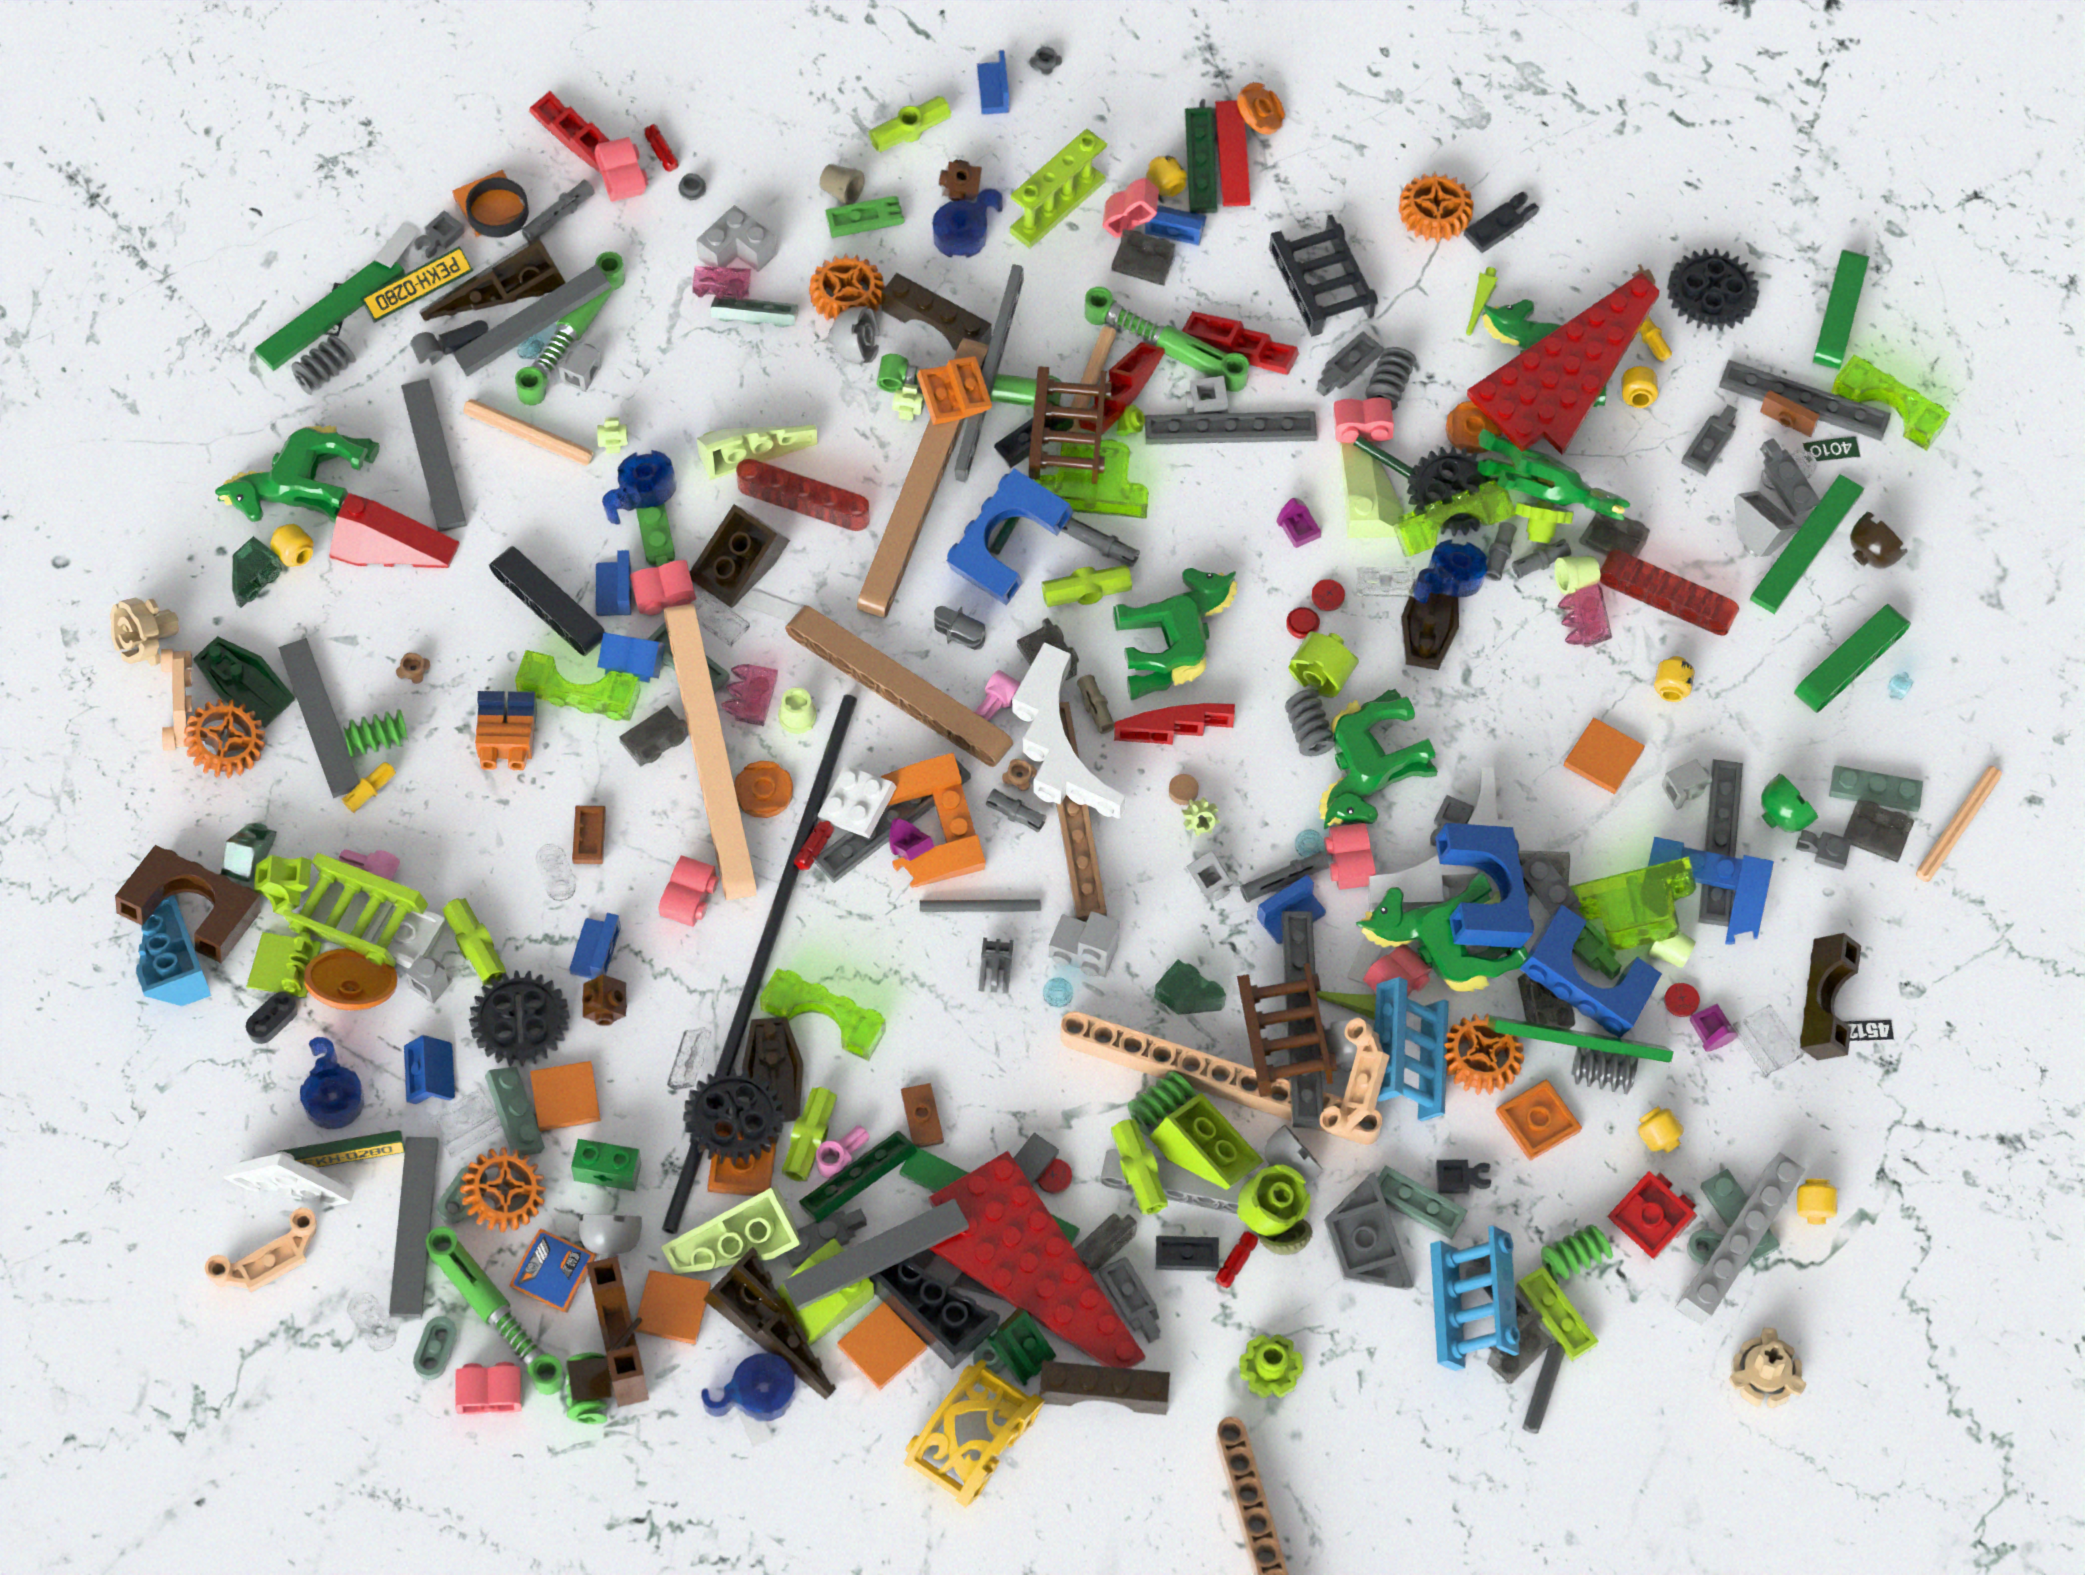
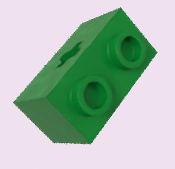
M578 1138L571 1165L573 1179L576 1182L635 1191L642 1164L640 1150Z

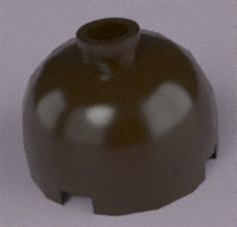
M1867 511L1852 528L1850 543L1855 550L1852 556L1862 566L1868 563L1874 568L1884 569L1898 562L1908 550L1900 549L1903 545L1900 538L1883 521L1880 520L1877 524L1872 521L1871 518L1874 514Z

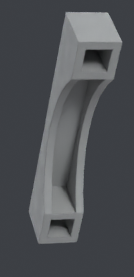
M1781 1152L1768 1163L1733 1223L1675 1306L1676 1309L1700 1326L1713 1315L1806 1169Z

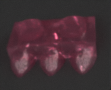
M695 266L692 284L693 294L699 298L704 297L706 294H712L719 300L725 295H732L737 300H741L745 296H749L751 269Z
M1598 583L1570 593L1559 602L1558 608L1574 610L1566 615L1561 624L1571 628L1578 627L1569 633L1565 639L1566 643L1583 645L1587 648L1612 639L1603 591Z
M741 664L731 668L732 673L743 681L730 683L726 686V689L739 699L724 701L721 703V706L726 712L735 716V721L764 726L778 678V670L751 664Z

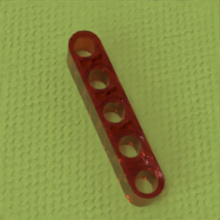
M744 459L736 467L738 489L747 496L852 531H862L869 525V502L866 497L755 459ZM803 493L808 494L806 496H799V494ZM829 502L835 503V504H833V505H825L826 503H829ZM856 511L861 512L860 514H852V512Z
M1611 550L1600 569V582L1603 585L1716 635H1727L1739 612L1738 604L1732 599L1623 551Z

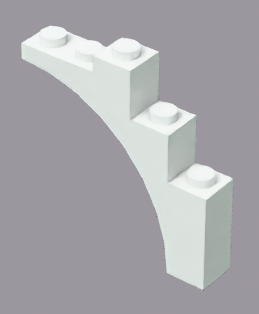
M1044 642L1012 698L1013 713L1024 721H1033L1023 738V753H1026L1034 761H1044L1034 778V793L1046 802L1053 801L1060 805L1067 795L1077 804H1087L1096 808L1104 816H1114L1120 819L1125 810L1126 796L1105 785L1088 771L1074 753L1064 733L1059 713V702L1062 687L1071 668V654Z
M1482 767L1479 798L1476 809L1468 824L1511 827L1510 819H1503L1502 804H1497L1496 796H1500L1501 783L1500 778H1495L1494 767ZM1514 830L1515 839H1517L1516 830ZM1436 855L1410 869L1393 874L1369 876V911H1374L1375 907L1382 901L1386 891L1391 887L1400 888L1404 894L1402 903L1403 913L1425 905L1444 903L1449 899L1448 888L1467 887L1469 881L1478 872L1483 873V871L1471 866L1439 864V858Z

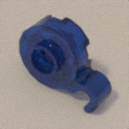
M988 188L980 191L975 203L957 200L940 206L932 220L933 242L939 252L953 258V255H966V258H970L978 254L986 245L988 234L987 207L992 206L997 212H1002V194L996 189Z
M651 450V454L639 456L637 452L632 453L618 467L617 480L619 488L605 493L602 503L607 520L615 525L621 522L617 509L631 511L636 508L662 505L672 497L677 487V479L671 459L664 453L656 450Z
M1453 539L1440 542L1433 550L1428 568L1422 569L1418 574L1413 588L1414 597L1421 603H1426L1430 591L1435 594L1444 593L1454 597H1468L1476 594L1482 588L1488 571L1486 565L1487 556L1479 547L1467 541L1465 545L1452 543Z
M316 1037L309 1041L312 1055L326 1054L315 1061V1066L309 1072V1077L304 1081L303 1086L301 1085L300 1101L308 1119L318 1127L325 1129L343 1128L353 1123L361 1114L365 1104L364 1090L356 1072L341 1067L337 1063V1053L332 1041L325 1037ZM335 1092L338 1096L333 1100H328L330 1093Z
M756 1353L745 1358L736 1367L731 1381L724 1387V1397L721 1401L714 1402L710 1400L709 1390L707 1388L702 1389L703 1408L709 1415L721 1417L726 1415L732 1407H737L739 1411L744 1412L756 1421H773L782 1417L792 1405L793 1400H795V1375L790 1365L781 1357L771 1353ZM763 1382L771 1384L768 1386L767 1392H761V1389H756V1387Z

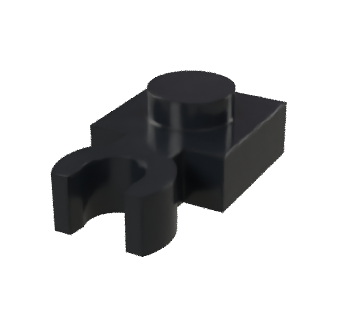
M1468 1159L1437 1160L1436 1179L1438 1194L1469 1193L1470 1185H1474L1479 1189L1490 1188L1491 1179H1481L1478 1175L1482 1172L1488 1173L1490 1164L1479 1163L1474 1168H1468Z

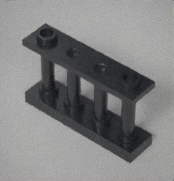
M1333 214L1327 215L1325 231L1297 240H1286L1281 230L1271 233L1269 250L1311 337L1322 334L1323 323L1326 321V318L1359 307H1363L1368 319L1374 317L1375 306L1378 305L1376 292L1374 289L1369 288L1345 240L1344 228L1341 223L1337 224ZM1327 241L1331 242L1335 253L1304 263L1296 262L1293 256L1296 251ZM1338 263L1342 264L1346 275L1314 285L1311 283L1307 284L1304 278L1306 273ZM1351 284L1357 294V297L1325 307L1318 306L1315 300L1317 295Z

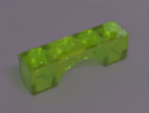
M1855 354L1836 376L1831 393L1859 403L1877 401L1891 406L1899 413L1903 420V437L1926 451L1945 429L1951 414L1940 404L1933 403L1923 397L1917 390L1905 386L1897 381L1894 376L1884 373L1874 367L1868 360L1861 359Z
M1494 479L1478 485L1480 490L1469 494V491L1465 490L1452 495L1453 501L1442 504L1441 500L1425 506L1426 511L1416 515L1415 511H1410L1398 516L1399 522L1392 525L1404 557H1410L1436 547L1440 527L1449 517L1457 513L1470 514L1477 518L1484 526H1490L1516 516L1517 514L1508 490L1498 486Z
M530 650L525 651L515 677L517 692H535L536 699L549 701L555 706L563 707L566 705L577 708L583 713L591 714L594 712L602 714L615 721H620L621 719L631 720L641 692L639 677L611 670L597 682L591 684L572 683L559 674L556 669L554 656Z
M776 968L759 997L762 1011L775 1017H787L788 1022L804 1013H820L828 1016L840 1028L842 1049L867 1061L872 1057L886 1032V1021L876 1010L870 1008L865 1010L857 1006L852 999L846 996L838 997L830 993L826 987L819 983L811 984L802 980L799 974L791 970L783 971Z

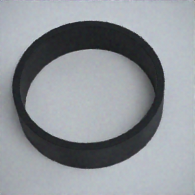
M495 177L483 180L470 190L466 198L469 223L474 230L484 236L491 238L510 236L519 231L528 219L529 207L526 193L518 183L510 179ZM492 190L513 192L524 202L523 210L515 220L499 226H491L479 222L471 214V208L479 196Z

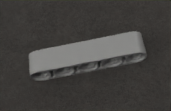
M1107 1150L1100 1182L1113 1189L1134 1193L1131 1184L1128 1185L1123 1176L1120 1166L1121 1157L1118 1150ZM1155 1157L1159 1171L1158 1178L1167 1200L1237 1214L1239 1192L1242 1186L1251 1179L1250 1177L1245 1176L1226 1190L1168 1159Z

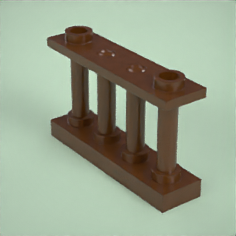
M1038 366L1029 455V478L1040 480L1041 469H1046L1049 466L1092 470V484L1098 483V473L1104 474L1105 456H1100L1105 400L1111 399L1112 383H1106L1107 371H1101L1100 385L1055 382L1054 378H1049V367ZM1054 393L1099 396L1098 409L1052 406V403H1048L1047 399L1048 395L1053 396ZM1051 417L1097 421L1096 433L1050 430V427H1045V420H1051ZM1049 442L1094 445L1093 458L1048 455V452H1043V444L1049 445Z
M1310 963L1304 964L1306 979L1263 987L1251 986L1249 974L1237 976L1260 1097L1272 1095L1270 1083H1275L1276 1079L1322 1070L1325 1071L1327 1085L1334 1084L1332 1072L1338 1071L1334 1053H1328L1316 997V992H1320L1321 987L1318 973L1312 974ZM1308 991L1311 1005L1264 1014L1262 1011L1256 1012L1255 1004L1261 1003V999ZM1314 1017L1315 1032L1268 1040V1037L1261 1038L1260 1030L1266 1029L1265 1026ZM1319 1043L1322 1058L1273 1067V1064L1267 1065L1265 1057L1271 1056V1052Z

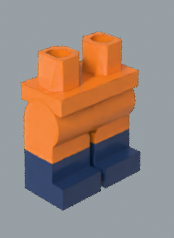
M478 691L475 745L478 758H480L481 769L494 770L497 768L499 758L508 759V767L512 770H524L527 759H532L538 707L535 692L508 691V700L506 702L505 691Z

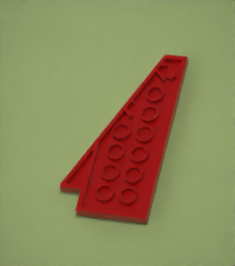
M1642 273L1638 274L1467 389V397L1521 452L1542 438H1545L1563 455L1659 298L1660 290Z
M1009 1151L1002 1153L929 1196L928 1202L932 1208L955 1198L969 1224V1229L928 1249L1017 1309L1020 1307L1026 1310L1032 1319L1100 1365L1132 1369L1145 1361V1354Z

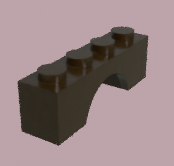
M897 272L881 292L883 312L905 324L909 320H920L928 323L945 336L955 351L958 350L963 338L990 345L992 323Z
M1845 933L1815 938L1813 940L1806 1003L1803 1010L1804 1019L1800 1036V1049L1817 1061L1846 1056L1849 1052L1851 1027L1836 1017L1834 1004L1842 985L1858 973L1861 945Z
M1042 1360L1039 1396L1045 1400L1044 1404L1072 1406L1083 1401H1107L1126 1406L1135 1413L1166 1415L1170 1372Z

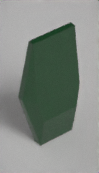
M217 636L193 658L194 663L219 698L226 703L233 699L235 702L234 707L239 708L241 704H245L244 712L247 714L250 711H254L255 717L253 721L261 720L262 727L264 728L295 700L293 694L260 655Z

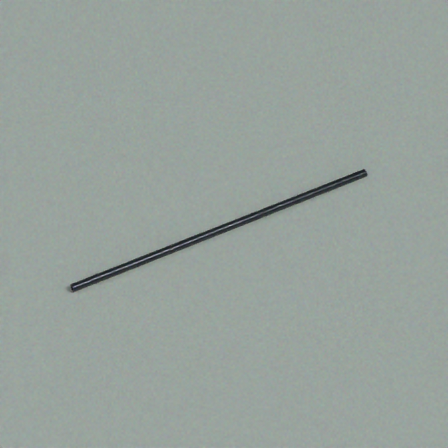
M844 695L715 1070L713 1076L715 1079L718 1078L720 1069L723 1070L726 1076H730V1071L735 1063L800 871L798 866L794 864V859L801 852L802 847L814 830L818 818L817 815L821 809L857 703V698L852 695ZM715 1103L707 1105L709 1108L714 1110L719 1109L720 1107L718 1104ZM699 1141L691 1143L662 1226V1230L666 1233L676 1234L704 1154V1151L700 1153L697 1151Z

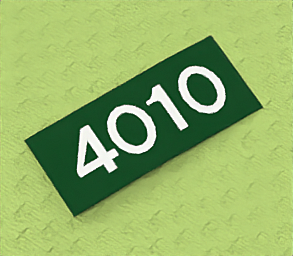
M1856 436L1803 443L1808 463L1860 457Z

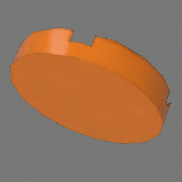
M1249 83L1237 95L1240 113L1246 123L1255 131L1271 135L1284 124L1282 123V120L1285 119L1283 105L1272 90L1268 92L1263 88L1265 85L1262 83Z
M1472 401L1458 404L1448 414L1445 428L1447 438L1453 446L1461 451L1464 448L1467 449V453L1472 454L1489 451L1479 445L1478 436L1483 429L1501 437L1502 432Z
M757 761L750 763L735 778L734 787L738 806L745 813L753 817L768 818L776 816L784 811L792 800L793 782L791 776L786 769L784 770L779 767V764L775 762Z

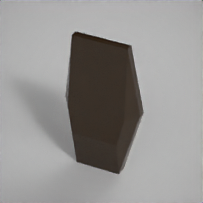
M1416 578L1401 616L1406 665L1433 670L1440 669L1459 630L1458 585Z
M787 1017L751 1019L742 1072L746 1069L750 1079L759 1074V1084L769 1081L768 1092L777 1090L776 1100L783 1101L782 1110L780 1111L785 1112V1116L782 1122L796 1121L800 1117L804 1063Z

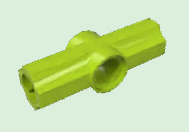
M937 96L917 107L905 106L899 110L897 117L868 131L872 146L877 152L881 153L903 141H917L923 131L951 118V110L943 96Z
M1125 564L1101 570H1095L1093 567H1082L1075 570L1071 576L1042 581L1041 587L1043 599L1048 608L1077 601L1081 605H1091L1100 601L1103 596L1131 591L1132 581L1129 567Z
M456 898L448 902L442 911L455 934V940L462 955L471 962L483 986L492 985V978L500 982L503 973L507 974L493 948L494 943L485 925L479 923L466 898Z
M812 1087L803 1114L797 1118L790 1139L791 1146L781 1170L782 1174L791 1180L807 1182L816 1159L817 1149L822 1143L826 1142L829 1131L828 1123L837 1102V1095L829 1089Z
M1126 1119L1118 1122L1115 1126L1111 1127V1134L1121 1157L1120 1166L1127 1184L1132 1186L1142 1215L1158 1213L1168 1207V1201L1158 1178L1159 1171L1151 1149H1147L1136 1119Z

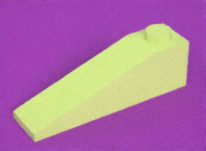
M815 425L710 431L697 438L698 453L709 479L713 480L817 445V429Z
M1340 442L1347 538L1405 537L1403 508L1382 463L1354 446V442Z
M775 1186L661 1246L675 1275L735 1265L752 1246L758 1252L757 1257L759 1261L773 1259L800 1245L801 1242L792 1213L778 1186Z

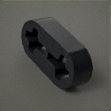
M278 992L271 996L248 1018L246 1031L251 1041L257 1044L269 1042L295 1018L298 1009L294 997L288 992ZM287 1004L289 1009L286 1012L282 1009L278 1011L277 1005ZM257 1024L260 1026L265 1025L267 1030L265 1032L260 1030L256 1032L255 1026Z

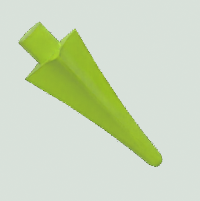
M1487 267L1484 274L1479 272L1474 305L1466 330L1468 336L1473 333L1475 325L1484 309L1483 306L1487 304L1497 287L1495 284L1498 280V277H1495L1497 270L1493 267Z
M1317 992V998L1340 1005L1375 1020L1376 994Z

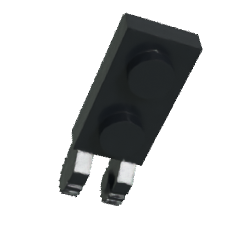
M1521 192L1512 197L1508 203L1505 202L1464 229V236L1481 253H1484L1522 228L1524 223L1538 213L1540 207L1536 203H1532L1518 214L1515 210L1524 205L1528 200V195L1525 192Z
M1051 417V420H1045V427H1050V430L1068 431L1074 426L1073 419ZM1033 418L994 444L996 452L1010 469L1030 455Z

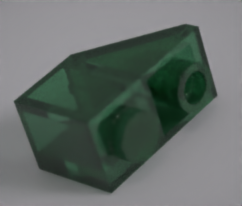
M254 536L233 554L232 591L236 604L240 608L246 603L255 600L259 592L268 583L274 582L282 571L279 556Z
M249 823L226 841L221 874L245 882H250L254 879L256 864L267 858L277 831L267 829V826L261 823Z
M1177 959L1155 985L1154 998L1176 1014L1183 1015L1221 1011L1225 1007L1226 993L1217 982H1209L1202 977L1196 967L1189 963L1184 964Z

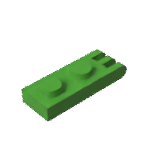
M890 196L825 209L831 238L903 224L905 219L903 214H901L902 209L899 205V198L897 196Z

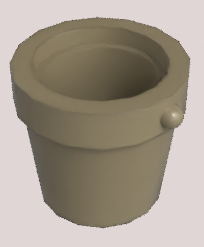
M829 164L824 168L820 176L819 185L822 190L838 198L840 202L850 205L855 203L860 197L865 177L863 172L855 168L850 169Z

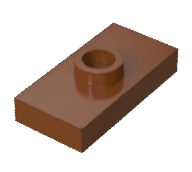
M1772 390L1767 392L1760 410L1761 413L1777 420L1781 425L1790 427L1810 438L1816 429L1820 417L1819 414Z
M575 805L573 864H603L606 806Z
M931 1083L902 1088L901 1097L912 1143L919 1148L944 1143Z

